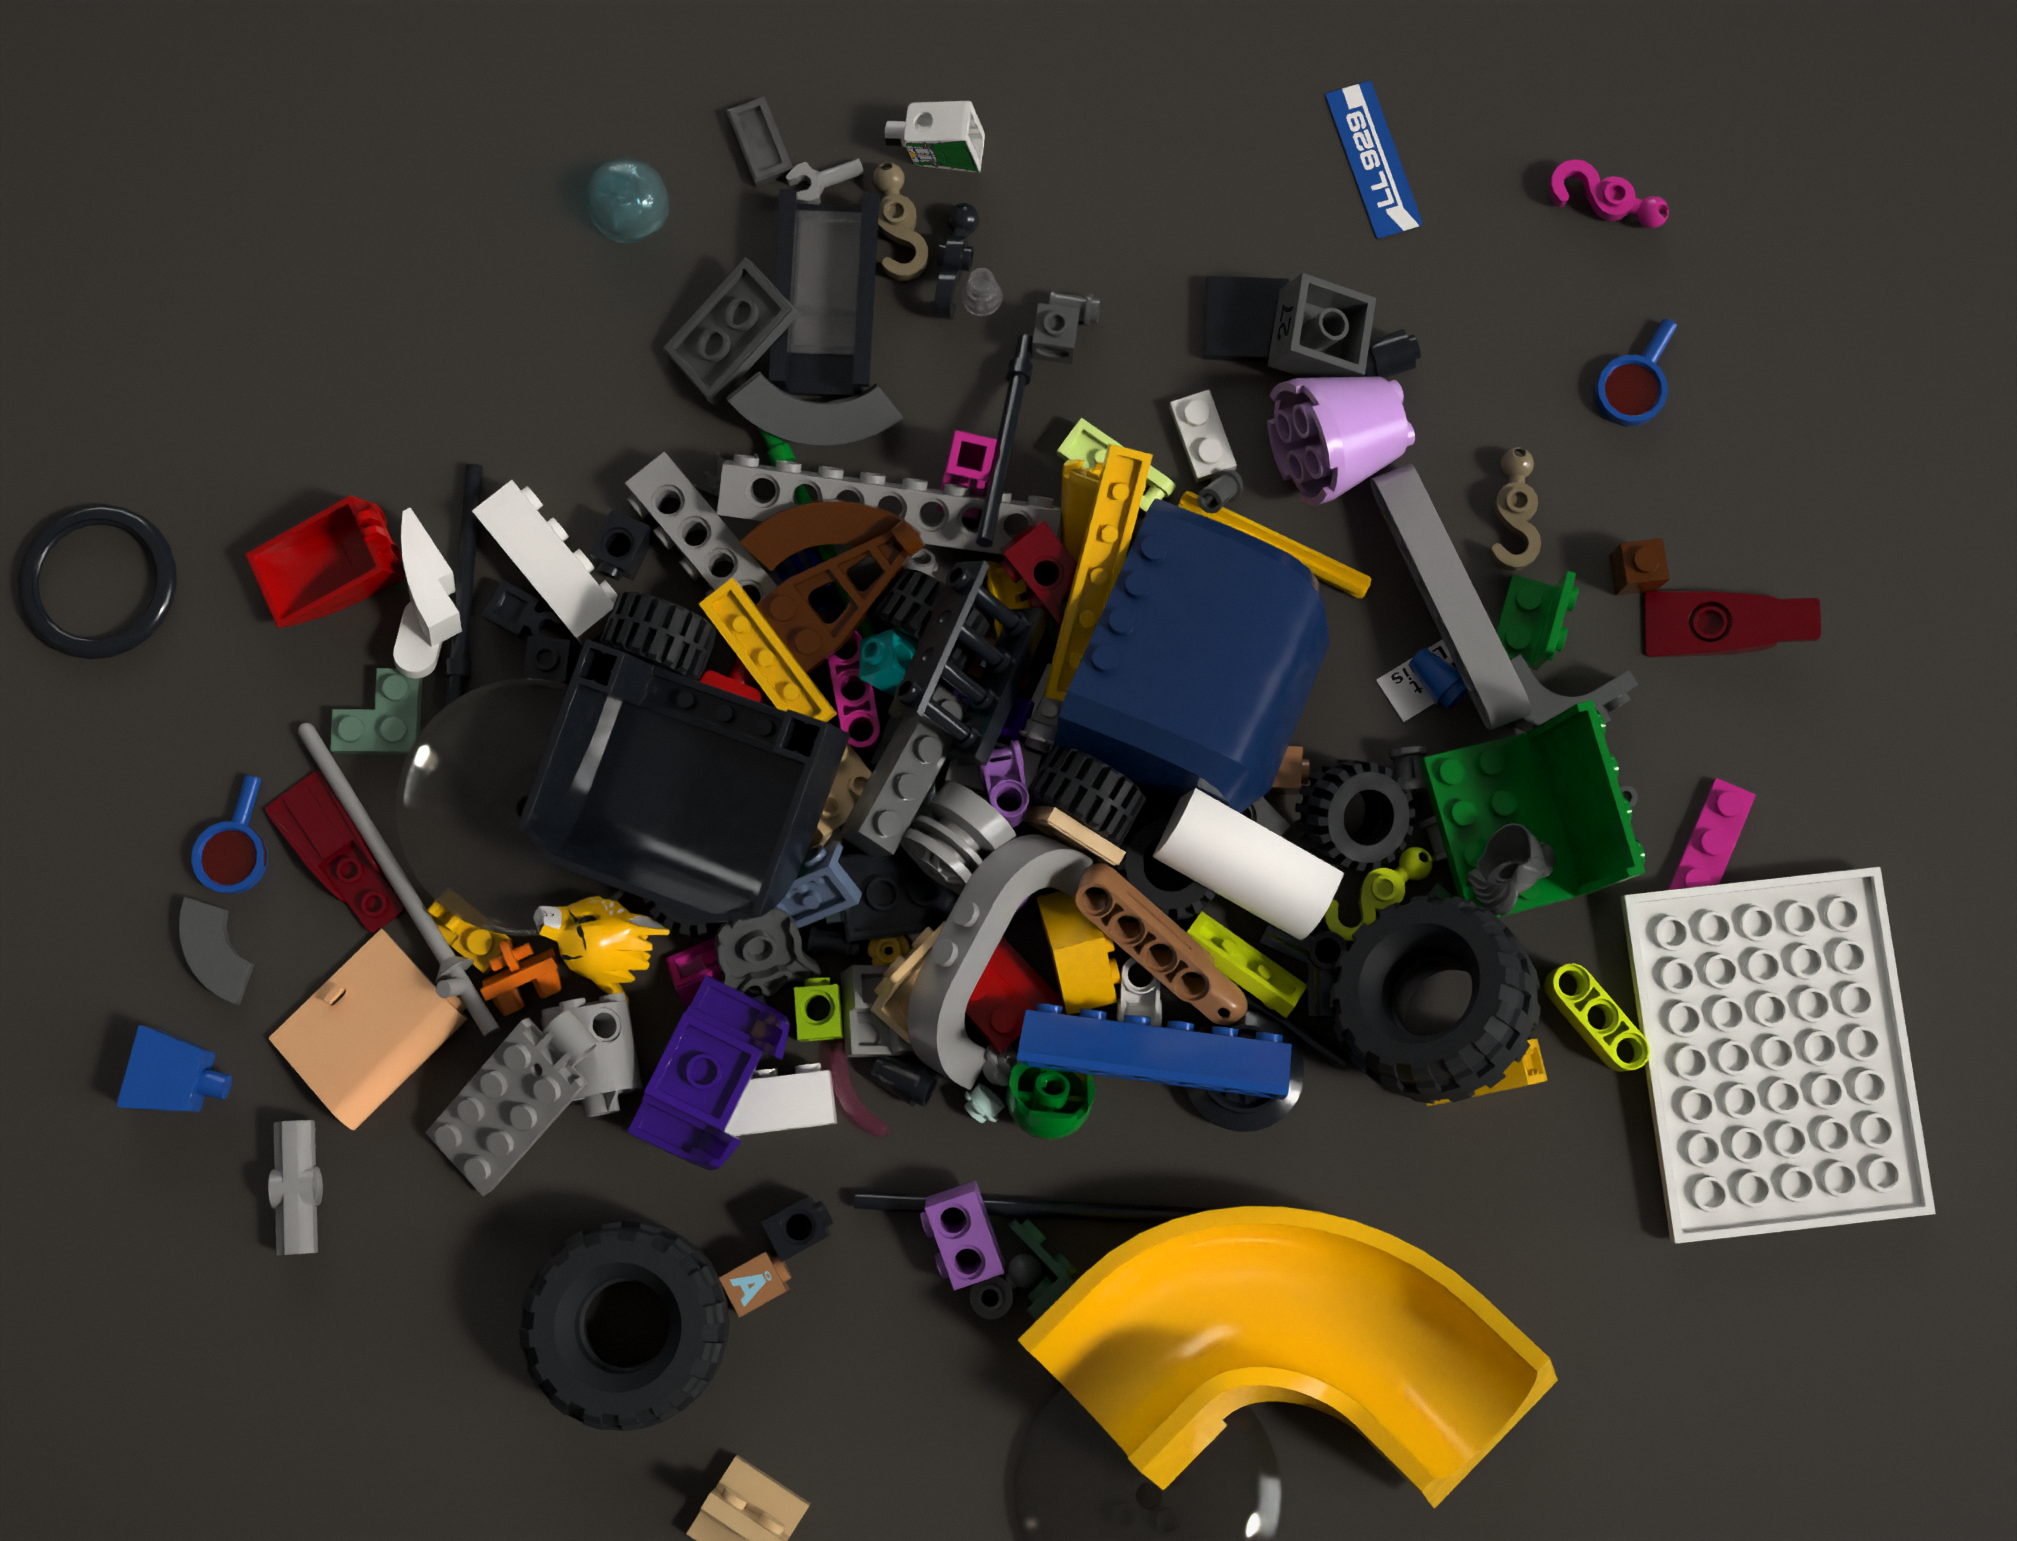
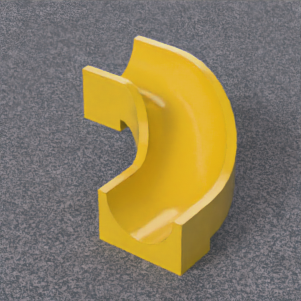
M1242 1206L1208 1210L1176 1218L1139 1233L1110 1251L1086 1271L1018 1339L1023 1347L1107 1431L1127 1454L1131 1463L1162 1490H1165L1227 1426L1223 1419L1230 1413L1253 1403L1277 1401L1308 1406L1327 1413L1349 1425L1362 1435L1435 1509L1558 1381L1550 1358L1480 1292L1452 1269L1426 1252L1389 1233L1354 1220L1318 1211L1288 1207Z

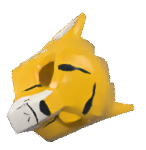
M600 896L585 898L566 907L539 906L533 917L538 933L558 942L559 952L567 966L577 974L592 980L608 995L625 993L620 983H628L635 980V977L629 970H647L650 963L647 960H649L651 955L647 951L652 950V943L646 940L648 935H669L670 929L663 926L658 920L648 916L629 913L619 902L603 899ZM586 916H593L597 919L578 924L579 920ZM625 993L626 1002L629 1005V998Z

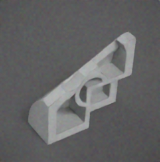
M852 965L840 973L846 1057L915 1054L911 1043L908 1044L870 1010L878 998L874 989L885 978L883 974L889 966Z

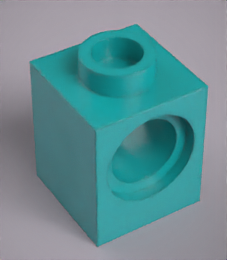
M894 628L860 640L859 679L891 696H895V690L903 680L919 643Z

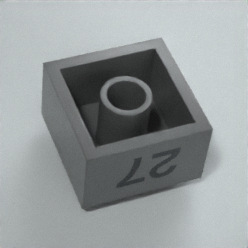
M1305 273L1300 274L1279 291L1267 366L1303 378L1364 376L1376 298Z

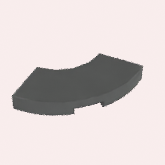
M184 897L179 918V934L182 950L189 967L197 979L212 993L228 1002L240 1005L255 964L242 958L230 943L227 931L229 911Z

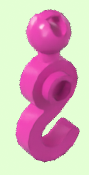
M1572 159L1563 162L1556 168L1549 180V195L1557 207L1565 206L1569 199V193L1564 185V180L1574 177L1581 180L1584 184L1586 196L1593 211L1604 220H1621L1630 213L1636 215L1642 226L1654 229L1663 225L1669 215V207L1661 197L1649 196L1643 200L1636 198L1634 187L1622 177L1612 176L1600 181L1596 169L1584 160Z

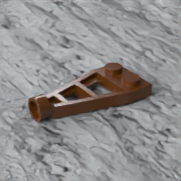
M902 519L887 533L788 578L755 606L804 671L811 673L846 644L912 556L925 546V543L905 519ZM896 539L904 548L901 552L897 551L894 547ZM866 557H874L882 568L881 575L867 590L860 592L847 576V570ZM837 582L848 593L849 603L834 623L826 624L810 605L809 595L813 590L827 583Z

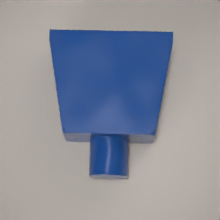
M138 1025L116 1107L141 1110L200 1112L205 1096L221 1100L227 1098L232 1085V1075L212 1070L215 1052L163 1030Z

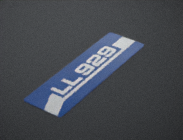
M1365 81L1327 93L1326 98L1376 237L1380 239L1421 226L1423 224L1372 82Z

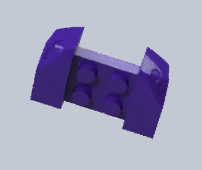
M705 975L691 1005L683 1013L644 1091L642 1103L627 1133L709 1171L719 1169L741 1143L739 1138L725 1132L763 1053L766 1052L782 1060L790 1026L787 1017L758 999L711 976Z

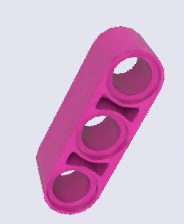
M855 631L847 642H851L858 647L856 654L850 659H840L834 654L828 659L841 730L850 734L852 728L857 724L866 723L874 728V732L868 740L858 742L851 737L848 740V744L857 754H869L876 750L882 736L873 686L859 679L860 640H862V637ZM850 683H860L866 688V691L860 699L850 701L843 696L844 688Z

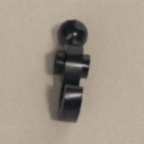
M968 203L956 204L951 208L947 216V223L952 230V235H949L947 242H940L938 248L937 266L943 268L940 271L935 292V318L953 319L956 311V304H953L956 283L960 281L963 271L970 272L972 267L974 247L967 246L968 235L973 233L979 225V217L973 205Z

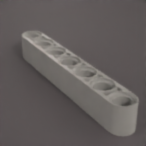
M1409 463L1371 478L1370 484L1376 503L1486 728L1493 730L1530 715L1531 706L1523 685L1415 467Z

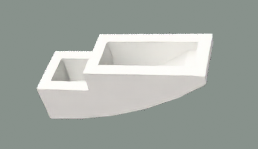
M408 508L402 514L401 545L403 565L412 606L424 634L433 647L462 632L459 611L448 596L456 592L453 571L412 509Z

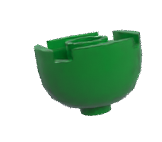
M1016 1064L1011 1071L1006 1101L1012 1119L1021 1130L1032 1137L1056 1140L1071 1135L1084 1124L1091 1112L1096 1087L1091 1074L1018 1066Z

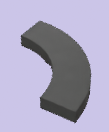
M759 371L727 396L728 402L754 425L779 438L808 445L829 446L860 441L886 430L903 418L877 383L854 396L829 401V403L805 401L782 391L768 381Z

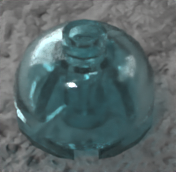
M618 157L603 163L593 172L586 186V207L593 224L598 227L605 237L619 243H637L644 240V236L649 235L654 230L657 232L663 226L669 213V195L661 176L648 163L634 157Z

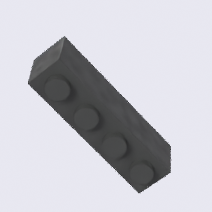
M940 684L936 685L931 696L933 700L962 721L969 706L968 703ZM924 714L922 717H903L838 835L871 857L894 855L942 767L953 742V737Z

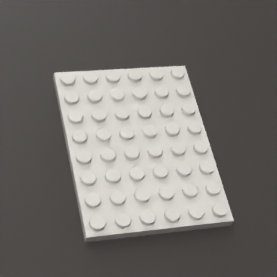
M1873 867L1621 896L1639 1028L1650 1047V1055L1645 1063L1670 1242L1676 1244L1936 1214L1881 868Z

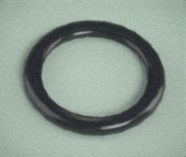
M106 504L83 506L64 513L47 524L28 547L23 557L18 577L19 601L24 617L35 634L51 648L69 656L85 659L114 657L134 649L147 640L163 623L172 606L177 585L176 563L170 545L160 530L144 516L124 507ZM93 525L115 526L132 533L144 544L151 554L156 575L153 598L146 612L139 620L121 633L95 639L75 636L64 631L54 623L43 607L39 593V578L42 565L51 549L71 532Z

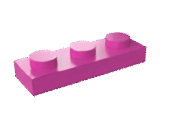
M1719 778L1713 780L1668 890L1719 885L1756 794Z

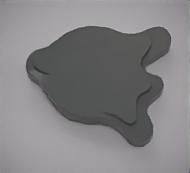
M775 907L762 917L723 922L715 935V955L721 968L719 981L743 993L751 986H759L763 995L771 996L788 982L804 983V979L818 978L820 976V968L817 961L806 955L802 950V939L795 920L781 908Z

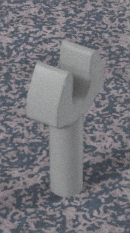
M859 158L820 172L813 170L807 162L797 164L788 173L786 179L789 186L804 181L810 183L809 189L797 192L799 203L819 205L821 203L820 195L825 187L864 175V171Z

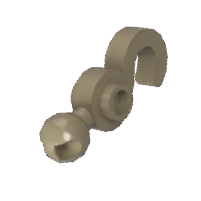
M885 162L878 165L873 173V184L884 195V198L879 202L878 228L880 232L892 241L911 248L915 251L916 255L907 264H901L890 257H885L882 260L883 271L895 280L910 281L918 278L925 271L928 265V247L924 238L914 231L917 224V214L913 202L908 197L900 195L899 190L905 182L903 170L893 162Z
M1520 447L1511 448L1502 456L1501 469L1508 477V484L1499 491L1493 506L1498 519L1511 532L1523 539L1525 552L1519 555L1511 554L1499 543L1494 544L1489 551V555L1495 564L1502 569L1510 571L1522 570L1531 565L1541 548L1540 534L1535 526L1529 523V520L1537 511L1538 497L1533 488L1525 483V478L1533 470L1534 461L1532 455L1526 449ZM1518 451L1522 456H1516L1514 452Z

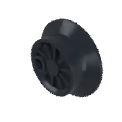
M1247 1010L1241 1019L1229 1026L1219 1025L1208 1020L1196 1032L1211 1034L1212 1026L1238 1029V1037L1255 1039L1256 1032L1282 1035V1043L1292 1044L1289 1093L1284 1100L1185 1087L1187 1095L1196 1110L1211 1123L1236 1132L1257 1131L1277 1123L1295 1105L1304 1082V1061L1299 1045L1293 1035L1276 1019L1252 1010ZM1224 1012L1219 1015L1225 1017L1228 1016L1230 1012Z

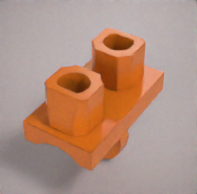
M508 938L500 941L499 945L502 954L489 960V963L494 972L506 966L509 968L483 979L484 987L480 988V991L485 1001L493 1000L503 1016L516 1012L525 1006V1001L518 986L531 980L540 998H546L559 992L562 989V983L557 969L559 957L554 947L521 962V959L534 954L530 943L528 942L514 948Z

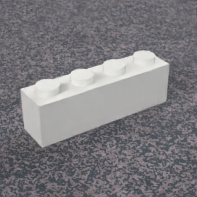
M511 480L472 510V512L583 646L585 639L593 640L604 631L618 595L606 580L598 584L589 574L595 567L580 549L574 553L570 551L563 542L569 536L555 518L552 517L549 521H546L537 511L543 504L528 486L520 490Z
M821 1063L795 1066V1074L778 1076V1069L754 1071L752 1079L725 1132L734 1136L837 1124L832 1072L829 1070L821 1071Z

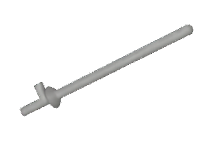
M310 723L301 724L298 728L300 738L439 962L440 968L435 981L437 984V994L441 998L459 995L484 1037L493 1035L500 1027L465 972L473 964L474 960L455 956L318 732Z

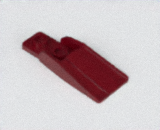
M1648 591L1645 593L1646 655L1651 658L1736 655L1767 650L1775 647L1777 642L1818 641L1821 637L1820 600L1817 598L1776 599V596L1714 591Z
M320 770L311 773L266 807V814L309 870L333 895L342 902L349 904L369 932L377 933L381 928H384L404 913V905L383 877L385 874Z

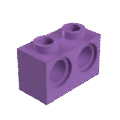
M976 1180L926 1197L925 1212L920 1213L926 1236L928 1239L935 1237L940 1252L935 1254V1260L942 1279L950 1278L953 1289L957 1290L1004 1274L1005 1260ZM955 1207L962 1210L966 1218L959 1224H950L943 1219L942 1212L948 1208ZM963 1249H973L979 1254L980 1259L975 1264L966 1265L961 1263L956 1255Z

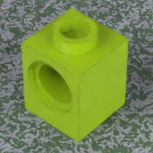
M828 977L804 979V987L794 988L797 1040L800 1042L844 1039L840 986L838 984L830 985V978ZM818 997L826 998L831 1006L829 1015L821 1021L811 1020L807 1013L809 1003Z

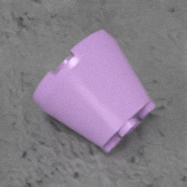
M1378 376L1295 378L1277 384L1271 391L1270 397L1275 402L1274 419L1267 420V428L1274 459L1284 481L1292 479L1302 492L1300 493V501L1309 506H1317L1336 499L1402 456L1406 447L1414 444V429L1407 421L1402 405L1404 399L1403 390L1396 380L1387 381Z

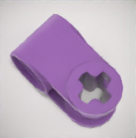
M1014 740L1010 742V746L993 749L986 766H977L986 801L1009 822L1012 828L1018 826L1024 820L1029 804L1022 751L1019 741ZM1004 796H1011L1019 802L1020 807L1013 812H1006L998 806L997 801Z

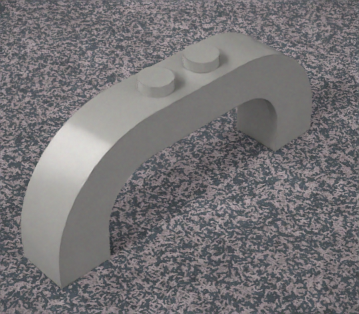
M1032 834L1017 837L1006 842L993 851L978 866L961 892L924 961L911 992L907 1016L908 1034L915 1054L925 1065L969 1090L972 1089L987 1059L986 1048L970 1040L965 1029V1011L975 986L1020 904L1035 891L1047 887H1052L1073 898L1077 892L1082 873L1092 864L1093 859L1047 836Z

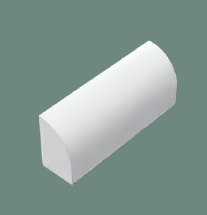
M1197 788L1180 797L1153 854L1155 859L1300 941L1306 938L1318 925L1330 906L1344 875V872Z

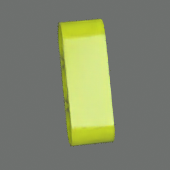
M1575 963L1565 964L1550 971L1544 983L1545 993L1605 1065L1617 1072L1636 1070L1644 1066L1650 1055L1649 1043L1584 967ZM1563 973L1570 974L1576 980L1577 989L1573 996L1564 994L1559 987V979ZM1592 1006L1601 1009L1605 1015L1606 1021L1600 1030L1592 1027L1588 1021L1587 1015ZM1621 1040L1628 1041L1634 1049V1056L1630 1063L1623 1062L1617 1055V1045Z

